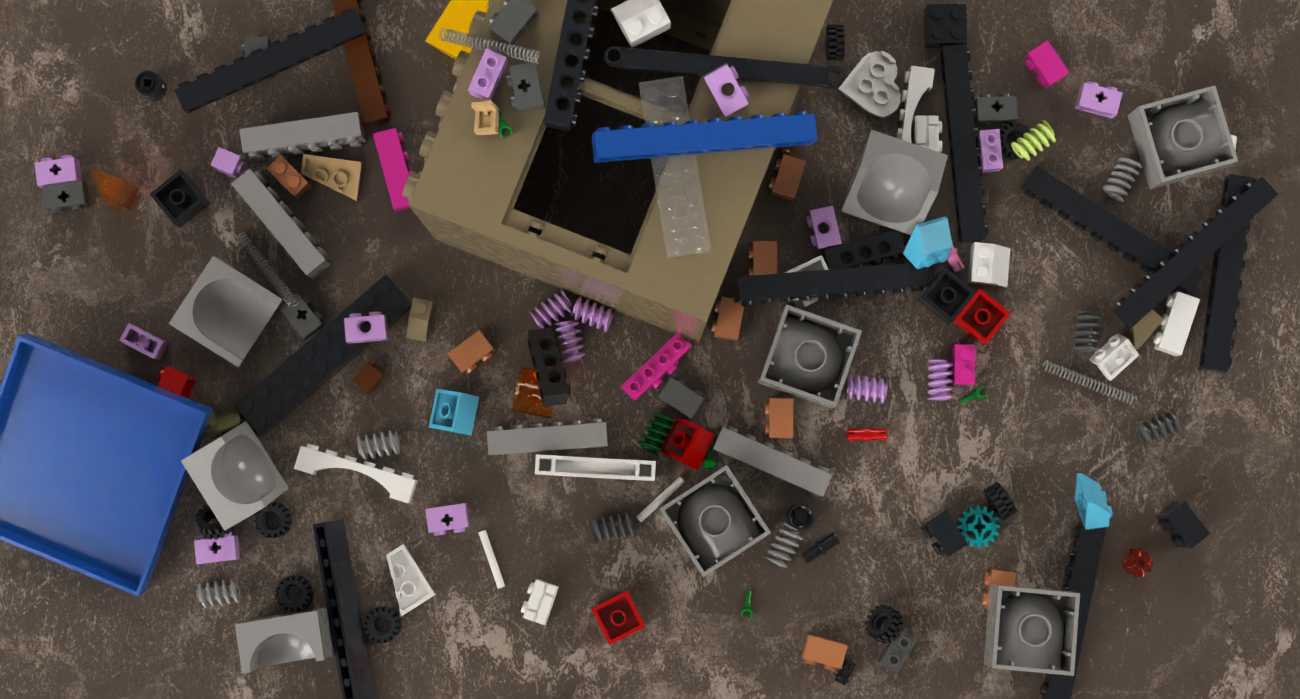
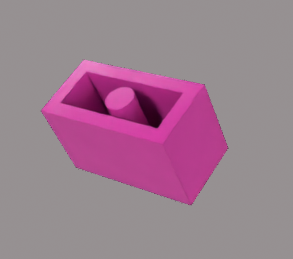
M1048 40L1024 57L1027 67L1035 72L1038 83L1046 89L1070 73Z
M953 345L951 363L953 364L951 367L953 372L951 379L953 382H951V385H975V345Z

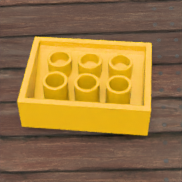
M451 0L425 42L455 60L461 50L470 53L472 47L442 41L440 31L444 28L442 32L443 39L447 28L449 31L452 29L453 31H460V33H468L476 11L479 10L487 13L489 0Z

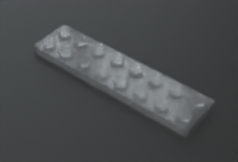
M683 76L639 83L645 124L653 123L657 127L663 126L666 122H677V125H681L690 120ZM696 154L651 158L667 259L711 252Z

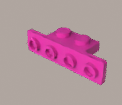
M676 333L621 388L634 401L647 389L651 391L653 388H659L664 382L662 379L667 374L672 375L678 369V359L691 348V345L679 333Z

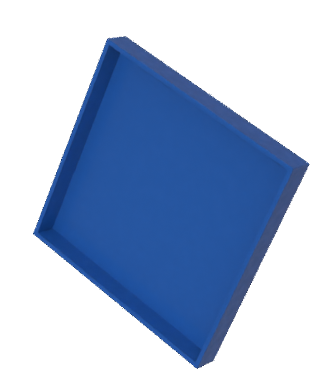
M30 333L19 335L0 386V539L139 597L147 591L189 477V473L181 460L199 450L213 409Z

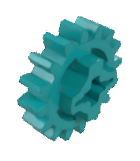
M975 505V510L972 507H967L968 513L962 511L963 518H957L961 522L960 525H957L958 529L961 530V534L966 542L969 541V547H973L976 544L977 548H981L982 543L985 547H988L987 541L995 542L993 535L999 536V533L995 531L996 528H1000V525L995 524L999 518L992 517L994 511L987 512L986 506H983L981 510L979 505ZM972 515V520L966 523L967 519ZM983 515L988 518L990 523L983 520ZM977 521L978 524L982 525V528H980L979 530L974 529V525H977ZM990 530L989 534L983 539V534ZM966 531H970L974 539L970 538Z

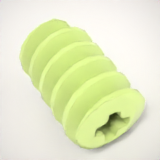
M1042 120V124L1038 123L1035 126L1036 129L1031 128L1029 133H1024L1023 138H1017V143H1011L1014 152L1020 158L1030 161V153L1033 156H1037L1035 149L1042 152V144L1049 147V139L1052 142H1056L1055 133L1045 120Z

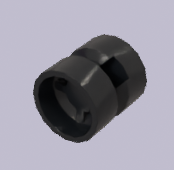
M149 70L142 71L135 79L137 91L148 100L158 101L165 96L167 91L166 83L155 72Z
M795 504L787 512V521L791 527L805 530L813 524L814 512L808 505Z

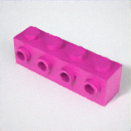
M396 128L374 133L373 136L393 209L395 212L409 209L408 198L403 196V190L412 170H409L407 165L410 162L408 152L403 151L402 144H405L402 132L399 133Z

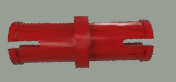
M869 426L864 428H847L846 433L848 435L847 441L864 440L869 442L870 440H887L888 436L886 434L887 428H869Z

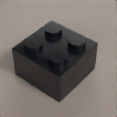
M967 4L926 5L924 9V48H941L945 45L967 44Z
M181 169L150 193V196L173 224L179 228L210 204L209 200L190 177Z
M945 267L917 300L948 325L953 322L976 292Z
M1173 502L1156 516L1159 520V526L1164 531L1170 533L1172 536L1170 539L1177 547L1192 549L1210 534L1186 502Z
M939 510L920 522L923 526L920 528L926 538H931L933 542L931 546L937 555L949 557L968 545L947 510Z

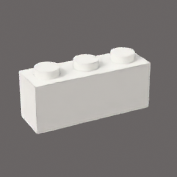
M1178 291L1169 295L1166 301L1168 308L1166 314L1162 315L1164 320L1160 324L1162 325L1160 332H1157L1154 337V349L1173 356L1182 355L1200 299Z

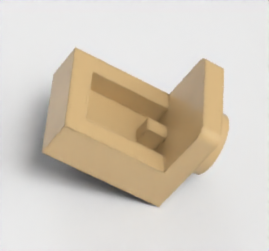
M489 99L472 102L471 107L475 110L474 133L476 135L498 134L500 109Z

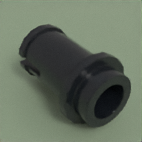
M844 659L842 669L839 670L838 674L834 675L836 677L835 681L844 686L850 682L848 679L856 666L855 663L851 662L847 669L850 662L848 659Z

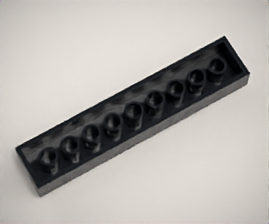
M385 274L235 403L234 406L259 435L265 436L372 343L348 344L345 336L344 318H349V314L360 313L361 317L369 316L370 312H381V315L387 316L389 329L410 311L412 303ZM370 322L363 323L361 327L363 332L370 331Z

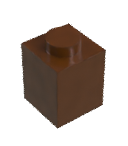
M367 362L352 381L366 393L371 394L385 375L382 374L383 369L375 362L373 365Z

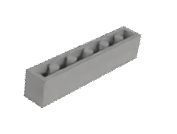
M592 419L588 424H582V420L570 421V425H562V422H552L549 427H543V423L531 424V428H523V425H512L509 430H503V426L491 427V431H487L488 455L608 447L606 422H602V419Z
M727 425V428L722 427L713 450L820 497L824 496L832 474L828 473L829 469L820 465L817 468L810 465L811 461L802 457L797 460L792 457L793 453L784 449L781 452L774 450L775 446L768 442L758 443L756 442V437L746 433L745 436L737 433L738 429Z

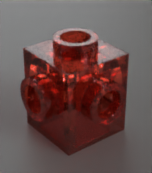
M1142 548L1130 549V553H1123L1122 564L1126 573L1133 574L1134 577L1146 576L1145 572H1152L1153 558L1149 555L1148 551H1142ZM1139 559H1140L1141 567H1139L1138 564H1137V562H1138Z

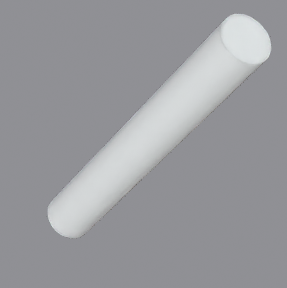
M679 476L636 516L638 520L642 523L685 481Z
M486 530L478 532L497 588L505 587Z

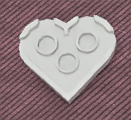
M884 51L870 52L861 59L838 90L867 113L879 118L890 116L897 110L901 102L899 87L894 83L897 76L896 61L890 54Z

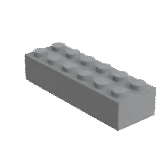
M358 112L239 129L242 152L249 159H253V161L265 160L264 157L270 156L276 159L280 155L284 157V154L290 153L293 156L304 154V151L318 153L322 152L324 148L339 150L345 145L359 147L362 146V143L367 142L364 121Z
M248 169L231 183L308 277L315 279L331 265L328 261L330 256L321 247H316L318 243L308 231H303L305 226L295 216L292 218V210L283 201H278L281 197L270 186H266L268 182L258 171L254 173L251 169Z

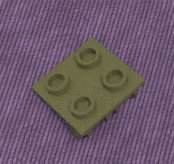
M235 408L218 417L213 411L203 440L215 438L220 432L237 427L240 423V411Z

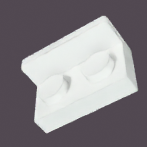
M1116 334L1101 349L1095 351L1089 360L1098 366L1107 380L1111 381L1134 361L1139 354L1128 338Z

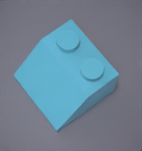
M944 216L915 226L903 254L916 269L929 267L940 262L943 263L949 258L953 244L948 219Z
M436 389L429 428L472 436L479 397L461 392Z
M1078 473L1075 503L1085 530L1109 527V521L1113 514L1111 506L1107 505L1106 492L1102 491L1099 483L1082 473Z

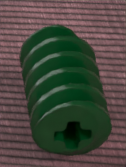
M652 413L656 420L648 421L652 427H645L648 434H641L645 441H638L637 443L642 449L658 457L655 450L662 451L658 444L666 443L662 436L669 437L666 429H673L670 422L676 421L664 414Z

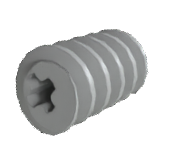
M1119 158L1118 164L1114 166L1115 171H1112L1110 174L1111 178L1107 179L1108 185L1103 186L1104 192L1111 198L1124 202V199L1120 196L1128 195L1124 189L1132 188L1128 181H1136L1132 174L1139 175L1136 168L1142 169V165L1129 158Z
M389 430L387 437H385L383 432H380V438H377L376 434L373 433L372 439H369L366 434L364 441L357 436L360 457L362 455L364 460H368L369 454L374 459L377 453L380 457H384L385 452L388 456H391L392 450H394L395 454L400 453V441L397 430L395 435Z
M783 522L786 530L779 529L782 537L775 536L778 544L771 543L774 551L768 550L767 553L771 557L765 558L780 567L787 568L784 560L791 561L788 553L795 554L792 546L799 547L796 539L803 540L800 531Z
M230 578L229 585L226 584L225 580H222L221 586L218 585L217 581H214L213 587L210 586L209 582H206L204 589L200 583L198 584L196 590L198 609H201L202 605L204 608H208L210 604L212 607H216L218 603L223 606L226 601L228 604H232L234 600L236 603H240L239 586L237 583H234L232 578Z

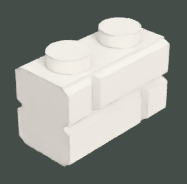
M915 116L913 118V144L942 152V141H939V133H942V121H939V116Z
M536 579L535 583L531 582L527 593L531 594L528 602L524 601L521 612L524 613L523 618L546 625L559 586Z

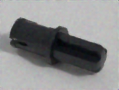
M832 532L820 542L816 541L814 546L801 554L802 558L806 563H810L820 555H825L826 551L839 544V539H835L836 535Z

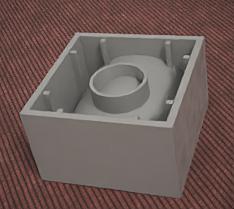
M1215 85L1139 106L1127 115L1149 190L1220 171L1238 162Z
M871 130L853 172L841 212L912 235L915 226L924 222L938 194L948 155Z
M213 256L169 324L239 367L283 299L221 259Z
M786 304L782 309L771 348L757 383L833 409L837 406L862 331Z
M247 421L181 460L224 530L263 509L289 489Z
M727 465L659 508L703 577L771 533Z
M990 584L984 665L994 669L1074 676L1080 593Z
M327 607L255 618L235 624L242 674L271 665L315 658L316 661H322L335 655Z

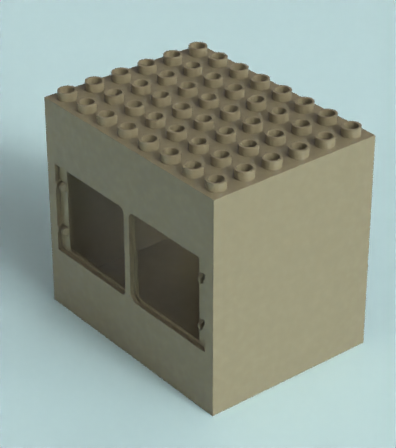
M489 0L487 13L477 10L471 21L468 35L472 34V36L476 35V38L479 36L480 38L503 42L490 32L489 21L495 13L499 14L504 8L502 5L505 0ZM527 0L538 9V15L514 45L516 47L519 46V48L523 47V49L527 48V50L531 49V51L535 50V52L539 51L540 53L537 60L539 64H536L545 109L519 114L517 108L512 107L510 95H514L513 86H508L506 74L510 73L509 66L528 63V61L505 56L507 57L508 65L492 102L500 109L503 120L507 126L511 127L513 133L511 135L510 130L504 128L502 130L503 139L499 133V126L498 134L476 135L474 133L475 110L471 107V103L479 102L481 99L470 95L468 88L485 51L477 48L474 49L473 47L470 53L461 50L452 70V75L457 77L456 89L454 94L444 91L438 102L436 115L441 117V126L437 134L431 131L426 133L419 151V155L425 157V165L421 174L413 171L410 173L404 186L403 196L408 198L409 207L437 241L577 296H582L600 305L603 304L605 307H611L613 310L674 334L679 333L682 337L699 343L775 148L669 156L631 255L513 209L546 129L544 117L567 0ZM596 0L595 4L599 5V9L612 13V8L627 0ZM659 0L671 21V28L663 33L710 51V55L801 64L809 63L833 0ZM578 15L574 21L582 24L586 21V17ZM696 32L702 36H707L706 40L695 36ZM577 36L570 40L572 45H579L581 42V38ZM569 58L566 61V65L571 67L574 58ZM703 76L700 78L688 111L685 114L676 113L585 77L584 83L580 82L579 91H582V95L663 126L666 122H677V125H681L689 120H699V123H706L708 119L712 118L729 121V118L741 116L742 119H751V116L764 115V118H768L776 113H786V116H788L800 85L736 79L739 87L744 85L750 97L746 100L749 104L726 117ZM569 79L562 82V87L565 89H569L574 85V82ZM725 83L721 91L725 95H730L734 91V86L731 83ZM522 84L523 93L528 92L527 85ZM530 227H532L542 232L539 236L538 234L530 232L528 230ZM593 252L606 256L605 260L603 261L592 256Z

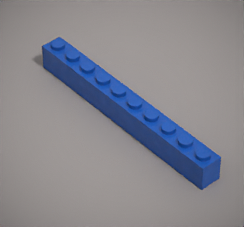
M807 111L795 112L792 116H786V113H776L768 118H764V115L751 116V119H742L741 116L729 118V121L712 118L708 119L706 123H699V120H689L681 125H677V122H666L663 126L657 127L653 123L643 124L641 128L625 125L619 127V130L602 127L598 128L591 136L594 163L812 145L818 140L815 114H807Z

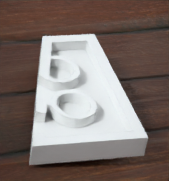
M404 544L386 555L401 616L436 595Z

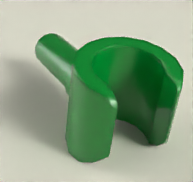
M499 112V133L500 136L504 139V136L502 135V130L504 128H508L510 130L511 135L513 131L511 127L506 125L501 113Z
M985 386L977 387L974 393L959 399L961 404L971 399H982L988 396V394L982 396L979 393V390Z
M710 445L706 453L704 468L713 471L716 460L710 459Z
M747 590L745 607L741 609L742 618L745 611L750 612V619L753 617V612L750 608L752 591Z

